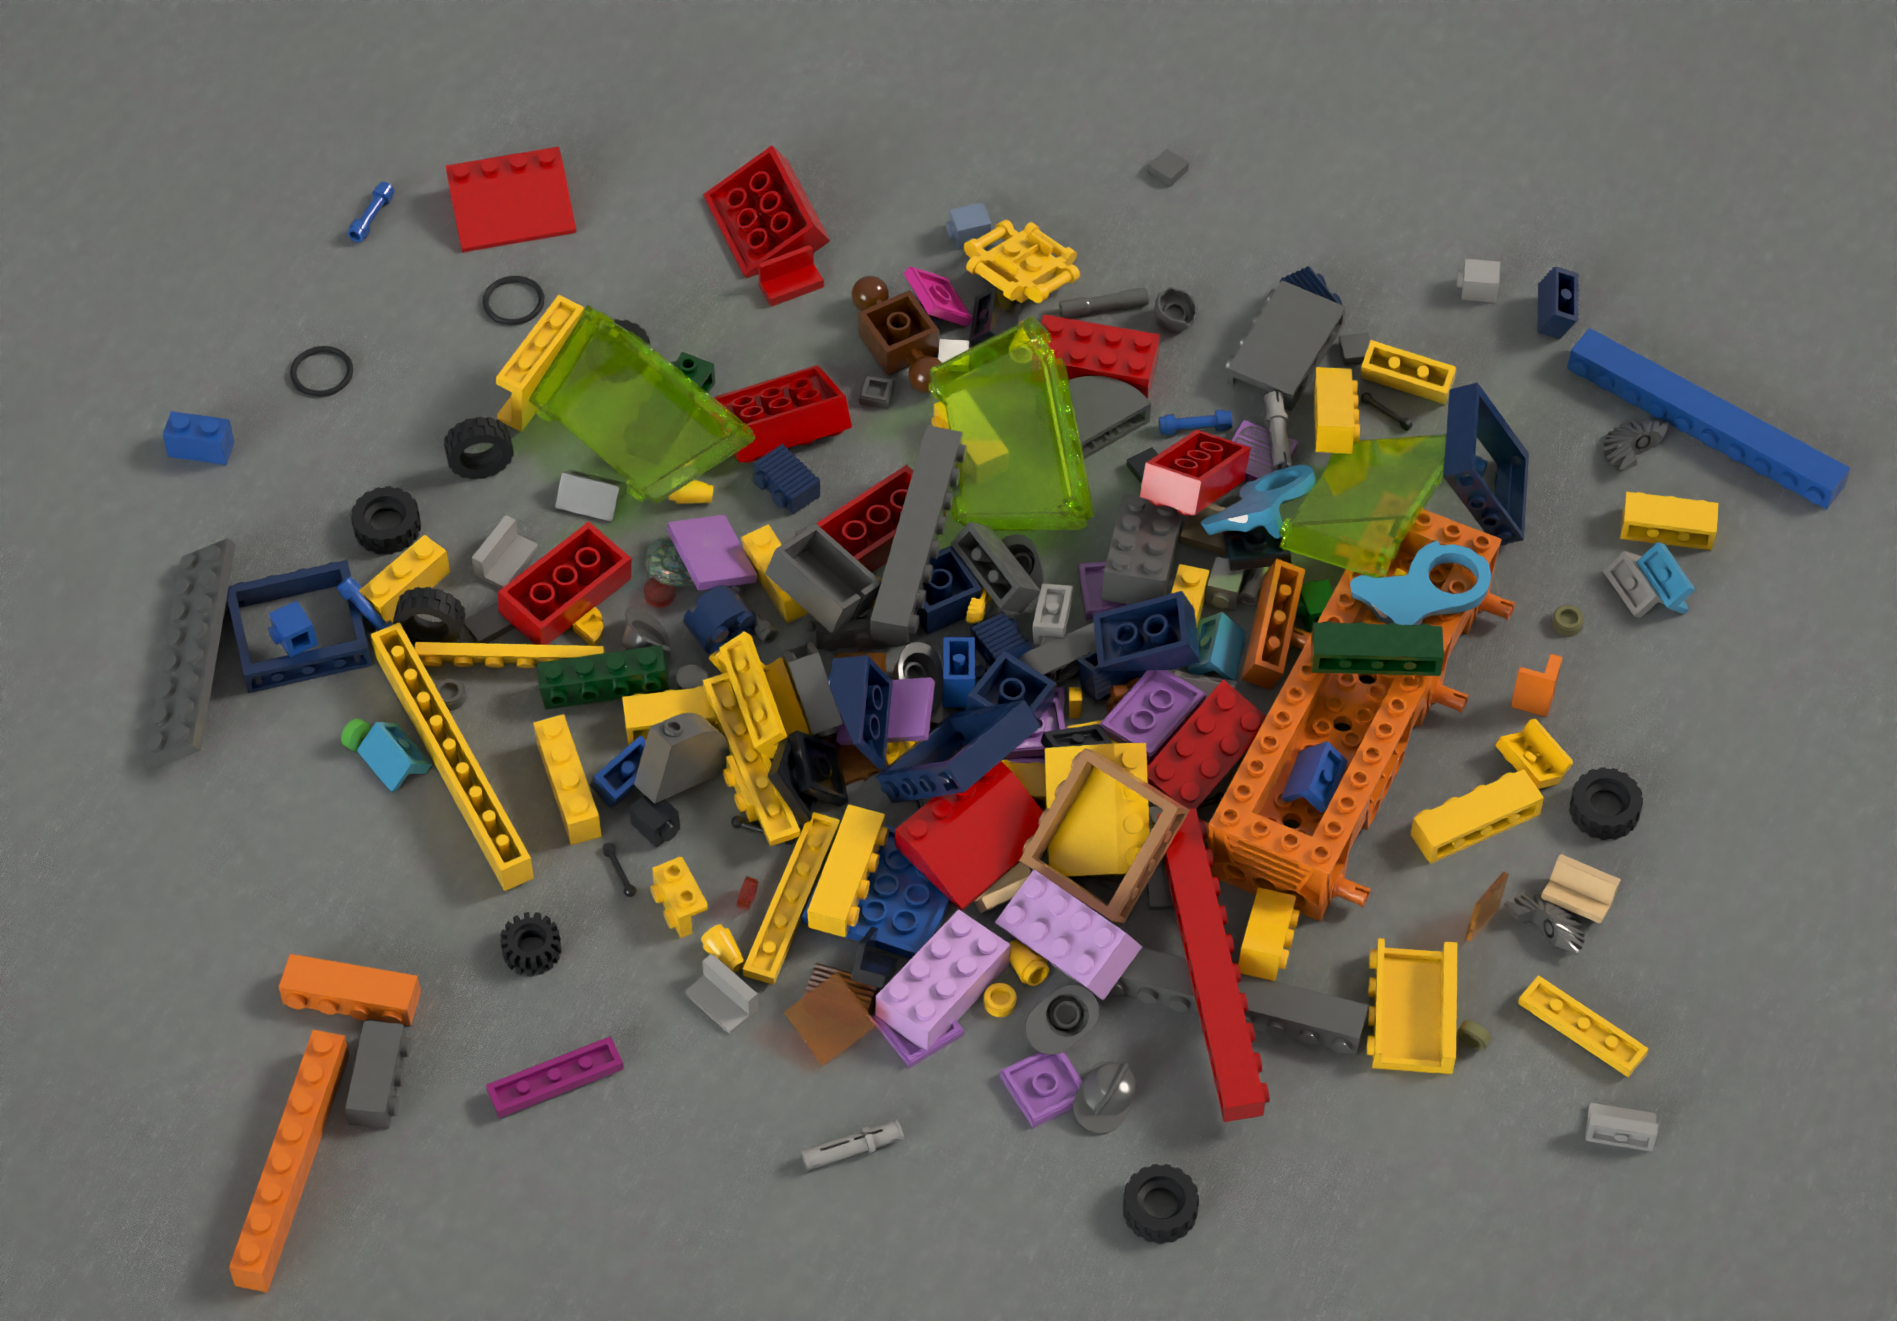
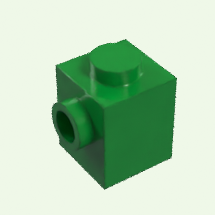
M1328 579L1309 581L1302 584L1296 616H1301L1307 632H1312L1313 622H1318L1333 594Z

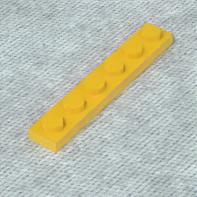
M415 642V651L425 666H441L442 662H454V665L458 667H471L473 663H485L487 667L501 668L504 667V663L517 664L516 666L519 668L529 669L535 668V664L540 662L606 653L604 646Z
M728 672L703 680L704 690L721 731L728 741L731 755H733L753 800L756 815L769 846L771 847L800 837V829L793 812L768 778L772 764L770 758L754 748Z
M813 812L811 821L804 824L745 962L743 976L768 984H775L802 920L804 910L840 827L839 819Z

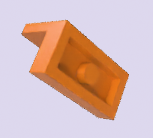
M1550 654L1545 673L1520 667L1511 707L1547 717L1555 694L1563 657Z

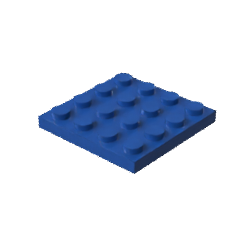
M886 825L887 828H890L888 841L885 847L880 846L877 854L880 855L877 870L875 873L870 872L868 881H870L867 897L865 900L860 899L857 906L860 908L858 921L855 927H849L846 938L860 942L871 927L878 928L874 947L912 959L939 930L951 901L895 847L896 828ZM815 889L802 915V923L808 925L807 910Z

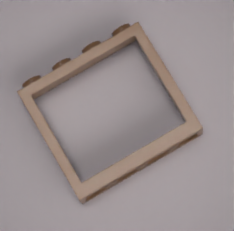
M1084 748L1082 752H1079L1074 757L1071 763L1072 770L1067 779L1063 780L1056 788L1055 800L1051 807L1047 808L1040 816L1038 822L1040 826L1034 836H1031L1024 844L1022 849L1023 855L1019 861L1036 870L1111 921L1125 923L1190 810L1099 752ZM1094 766L1163 809L1109 904L1040 860Z

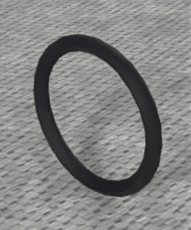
M507 276L496 280L486 289L482 304L487 315L494 321L507 325H518L532 320L540 313L544 305L545 296L539 284L534 280L523 276ZM518 281L532 286L539 297L536 308L529 315L518 319H506L496 315L489 306V297L492 291L499 285Z
M318 346L304 351L294 360L290 376L294 386L301 392L311 396H329L339 392L349 383L353 374V364L350 357L340 349L331 346ZM330 352L340 356L345 361L347 373L344 380L334 388L322 391L312 390L303 386L297 378L296 372L300 362L311 354Z

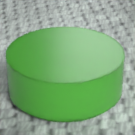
M360 718L351 720L342 731V745L356 752L371 730L370 724Z

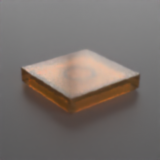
M835 972L784 1011V1014L822 1066L828 1064L877 1027V1024L839 972Z

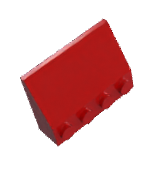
M773 145L703 194L746 278L758 274L759 263L811 245L813 253H815L830 242L789 161Z
M559 146L445 165L462 252L576 233Z
M819 365L707 399V404L730 452L739 463L754 462L781 444H784L787 448L796 445H809L818 438L837 436L842 434L844 430L852 428L846 395Z
M1000 761L965 792L933 797L895 829V847L954 905L963 911L1021 862L1019 860L1023 855V846L1036 833L1040 826L1038 822L1043 811L1015 774Z

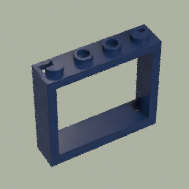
M1478 382L1450 389L1443 477L1484 532L1502 539L1500 546L1524 540L1529 453ZM1477 438L1497 464L1495 495L1475 470Z
M347 560L330 562L326 565L308 569L302 568L281 575H270L266 578L249 582H239L228 587L227 600L248 693L372 666L360 610L350 599L347 602L357 640L305 651L291 658L287 655L256 663H251L240 607L338 586L344 579L351 576Z
M1025 700L954 712L929 731L928 740L916 742L879 773L876 778L881 785L882 792L886 793L891 803L963 793L1041 726ZM966 745L962 750H960L956 755H954L949 761H945V760L948 759L953 753H955L960 747Z

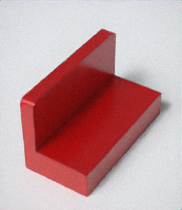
M811 245L758 264L759 288L771 307L824 288V279L814 265V253Z

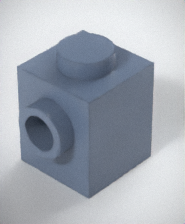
M984 203L950 209V222H946V230L949 239H954L958 250L964 249V243L970 239H978L991 231V221Z

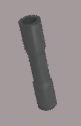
M1146 287L1103 296L1059 301L1060 315L1062 318H1068L1114 308L1148 305V292Z

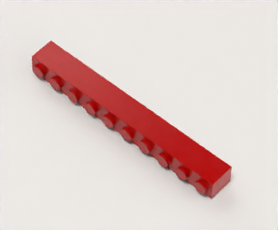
M1196 808L1189 809L1188 815L1164 854L1163 861L1223 1122L1264 1116L1265 1103L1270 1102L1268 1086L1266 1082L1261 1083L1259 1073L1262 1072V1061L1259 1052L1254 1053L1252 1043L1255 1042L1254 1027L1252 1022H1246L1244 1014L1248 1012L1245 992L1239 993L1237 983H1241V973L1238 963L1233 964L1230 955L1234 954L1232 935L1226 934L1224 925H1227L1225 906H1219L1217 896H1220L1221 893L1218 877H1212L1210 870L1211 867H1214L1211 848H1205L1203 839H1207L1204 819H1198Z

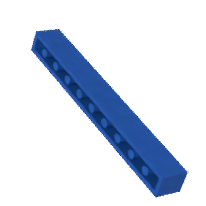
M1591 328L1584 333L1570 351L1567 369L1574 372L1577 376L1595 383L1603 390L1619 396L1627 403L1650 413L1653 417L1668 422L1679 431L1702 441L1705 445L1713 447L1729 456L1732 460L1748 466L1758 474L1772 479L1784 488L1796 492L1814 504L1828 509L1845 487L1850 467Z

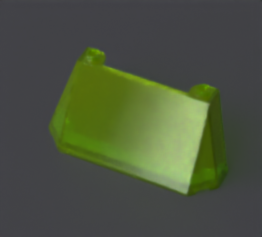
M587 305L582 317L533 391L529 401L537 407L535 413L547 422L554 419L563 424L627 479L626 484L630 487L628 490L630 495L641 502L646 498L654 503H658L753 442L756 438L752 434L753 430L638 335L632 331L628 332L622 326L614 323L615 320L607 314Z
M1033 316L929 370L931 376L929 390L935 399H939L945 405L949 429L963 432L962 444L967 445L965 461L958 464L960 469L959 487L961 496L953 498V506L950 510L954 521L962 524L964 527L969 522L991 526L994 531L1080 530L1085 528L1088 524L1087 520L1092 519L1095 515L1066 366L1061 357L1055 359L1054 351L1048 345L1052 339L1047 329Z
M1446 434L1359 440V443L1353 442L1352 454L1332 453L1327 469L1291 519L1286 517L1279 532L1283 536L1280 547L1374 578L1386 577L1392 558L1395 559L1402 541L1444 478Z

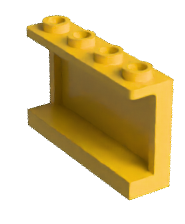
M558 295L496 376V385L512 392L510 398L497 413V419L502 421V423L522 432L583 351L585 307Z
M745 631L719 647L756 750L773 760L779 741L788 737L789 734L798 730L813 736L785 659L780 657L769 665L760 662L752 636Z
M1378 938L1376 949H1370L1369 969H1375V978L1369 977L1368 997L1374 998V1006L1368 1007L1367 1026H1373V1035H1368L1366 1054L1372 1056V1068L1453 1074L1456 1060L1457 942H1444L1441 952L1384 947L1385 938Z

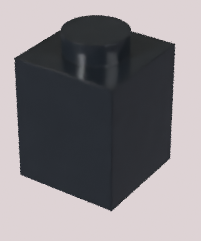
M643 795L629 806L631 825L656 848L664 841L673 839L680 830L679 812L665 799L654 803L646 795Z

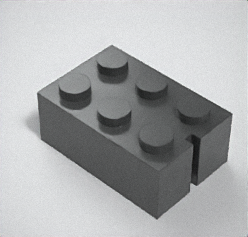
M817 524L812 525L776 548L765 572L772 581L832 634L849 623L852 618L855 619L870 609L881 585V581Z

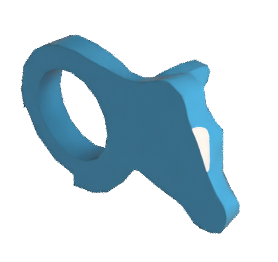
M1294 465L1266 474L1255 481H1248L1239 490V495L1242 498L1241 501L1217 514L1205 518L1201 525L1208 535L1225 531L1249 532L1257 527L1264 526L1274 538H1280L1285 532L1279 506L1305 495L1316 487L1317 481L1314 470L1309 465Z
M1437 540L1425 545L1417 552L1410 565L1408 575L1382 578L1360 575L1351 581L1350 588L1352 597L1368 605L1380 622L1386 624L1397 623L1399 625H1420L1422 620L1428 616L1458 613L1477 607L1487 596L1492 575L1489 563L1484 556L1481 557L1470 548L1455 544L1440 545ZM1453 562L1470 569L1477 583L1469 591L1451 594L1436 588L1430 581L1428 573L1439 564Z

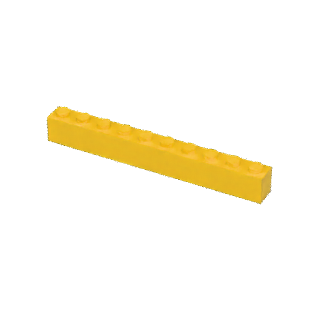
M400 622L372 633L371 639L376 659L503 890L507 891L534 879L530 855Z

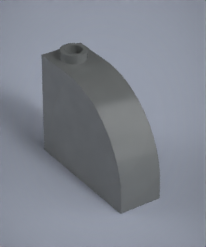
M1084 376L1068 380L1051 390L1043 391L1035 401V417L1077 463L1150 422L1151 403L1133 386L1121 380L1105 376Z
M811 641L783 651L812 734L819 733L820 737L837 732V726L842 725L843 722L815 645Z
M696 713L679 714L650 726L634 785L652 802L658 803L722 774L723 769L726 768V756H729L728 741L705 718Z

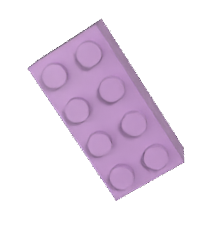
M1036 870L1031 872L995 921L1015 939L1042 956L1053 966L1102 1000L1106 998L1142 948L1126 932Z
M958 909L876 995L875 1015L883 1019L890 1028L917 1047L928 1051L938 1038L947 1033L952 1027V1023L955 1020L958 1021L985 990L1009 966L1011 944Z

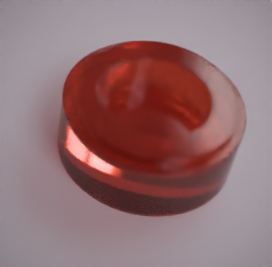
M652 577L645 583L644 597L648 604L654 607H665L673 602L675 586L674 584L667 583V581L672 582L669 578L664 582L656 577Z
M746 876L736 907L745 910L751 908L759 886L758 879Z

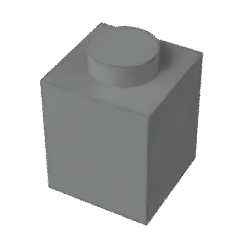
M1465 259L1463 270L1457 271L1456 288H1461V300L1496 303L1500 282V261Z
M1216 557L1207 585L1206 604L1214 605L1221 609L1236 610L1239 594L1244 584L1246 569L1230 571L1228 560Z

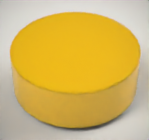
M1005 983L990 985L984 992V1008L990 1015L995 1017L1010 1015L1016 1008L1017 995L1015 990Z

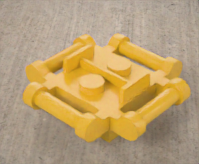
M1002 220L996 224L995 229L978 239L972 238L964 243V251L970 257L966 270L973 275H980L996 286L1011 301L1016 299L1023 303L1030 298L1036 303H1041L1056 289L1066 283L1072 284L1080 278L1079 269L1072 264L1077 257V252L1070 247L1065 248L1041 232L1040 227L1033 222H1029L1023 231L1017 232L1009 220ZM1000 238L1005 240L989 251L984 250L985 247Z

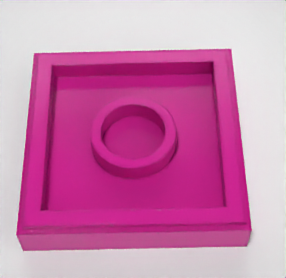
M910 266L903 273L928 315L966 327L971 323V314L948 278Z

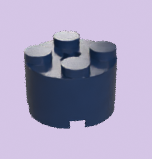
M719 585L700 596L695 601L698 607L693 613L688 609L683 620L684 625L706 653L712 654L720 650L719 647L744 631L753 636L754 631L752 627L756 621V614L734 586L730 585L728 589L725 585Z

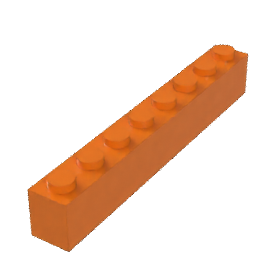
M312 1030L229 1265L234 1285L237 1287L267 1293L269 1291L350 1056L345 1035Z

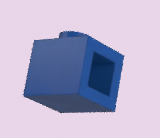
M298 601L268 613L272 624L268 628L269 634L275 645L280 643L290 658L318 645L313 624Z

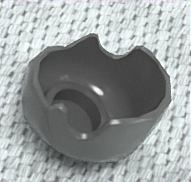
M1169 287L1164 292H1159L1155 300L1153 313L1157 322L1165 329L1182 331L1195 322L1198 307L1194 297L1185 290Z

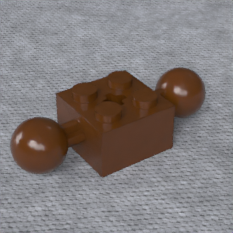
M875 276L860 278L852 288L851 297L854 305L860 310L858 312L859 336L887 375L910 365L909 381L912 387L920 393L931 394L940 390L946 381L947 373L944 364L938 358L932 356L939 353V329L910 290L889 299V290L883 280Z

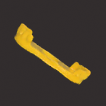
M981 583L982 595L980 599L971 598L966 615L967 623L973 624L983 621L988 604L992 599Z

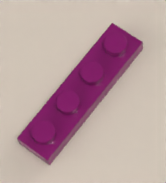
M610 1036L486 1084V1091L498 1118H501L624 1070V1065Z

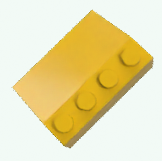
M1111 743L1044 749L1046 809L1050 808L1055 800V791L1058 785L1063 780H1066L1071 772V763L1074 757L1079 752H1082L1084 748L1099 752L1148 783L1146 743ZM1094 766L1048 845V865L1068 878L1125 876L1149 835L1148 800Z

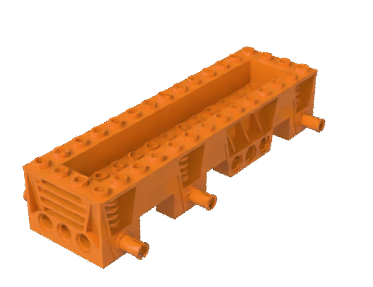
M1385 495L1360 543L1345 536L1341 537L1336 554L1351 560L1317 623L1331 621L1334 623L1364 622L1367 624H1386L1377 619L1368 605L1352 597L1351 581L1360 575H1368L1374 578L1390 577L1394 575L1397 568L1408 573L1417 552L1425 545L1437 540L1440 545L1455 544L1470 548L1481 557L1484 556L1489 563L1492 575L1487 596L1474 609L1452 614L1432 615L1422 620V624L1442 626L1444 660L1441 676L1311 673L1312 633L1293 626L1290 645L1300 648L1302 651L1209 823L1205 821L1207 839L1203 840L1208 843L1207 848H1211L1214 867L1210 868L1212 877L1217 876L1218 880L1255 895L1258 887L1295 895L1294 909L1300 910L1301 914L1320 922L1333 899H1336L1337 896L1358 904L1360 907L1365 906L1371 888L1345 879L1349 851L1361 828L1366 830L1370 828L1404 761L1413 726L1421 727L1427 713H1429L1432 705L1436 703L1457 710L1460 713L1463 712L1469 694H1464L1443 685L1448 658L1461 633L1468 635L1474 621L1483 610L1502 617L1509 621L1514 611L1516 602L1490 593L1502 539ZM1453 562L1439 564L1428 573L1430 581L1436 588L1451 594L1469 591L1477 583L1470 569ZM1362 676H1370L1375 680V682L1372 684H1364L1359 680V678ZM1345 723L1351 729L1342 732L1338 731L1334 725ZM1328 741L1348 761L1340 784L1326 811L1320 813L1304 797L1285 802L1281 798L1298 753L1301 750ZM1292 819L1297 821L1300 826L1292 829L1285 826L1283 822Z

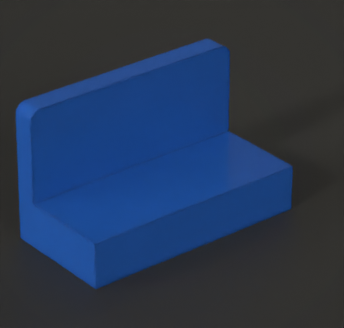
M1328 741L1301 750L1298 753L1281 798L1285 802L1304 797L1320 813L1326 811L1340 784L1348 761Z

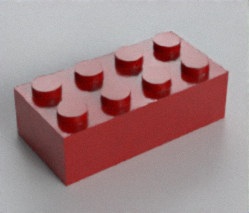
M1044 314L1031 359V382L1058 386L1074 378L1105 376L1121 380L1133 386L1148 399L1159 357L1160 334Z
M1196 429L1146 462L1139 497L1150 500V503L1156 506L1175 508L1182 515H1196L1245 480L1251 447Z
M906 464L816 523L871 573L888 561L913 470Z
M588 521L498 591V613L535 645H548L592 608L598 606L631 580L632 558Z
M1223 679L1147 766L1148 784L1187 809H1197L1251 746L1266 715Z

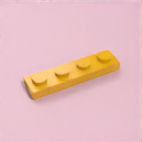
M1539 975L1519 997L1518 1004L1628 1078L1648 1054L1649 1048Z

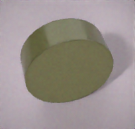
M1563 605L1555 610L1552 627L1558 634L1569 637L1577 635L1582 630L1584 615L1580 609L1572 605Z
M1464 1020L1457 1030L1458 1037L1466 1045L1476 1050H1485L1492 1040L1491 1034L1483 1026L1471 1020Z

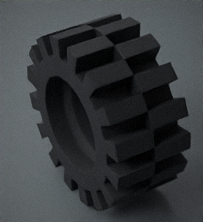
M525 912L524 919L521 920L518 915L514 916V924L509 921L505 924L506 930H502L500 939L503 958L507 962L508 967L511 970L515 967L516 973L522 975L523 970H526L527 976H533V970H537L538 975L544 974L543 967L545 966L548 970H551L553 968V961L556 963L559 961V953L561 954L562 950L556 923H551V919L547 915L542 920L541 913L535 912L534 918H530L529 912ZM527 937H539L544 942L543 946L535 951H523L518 947L519 942Z

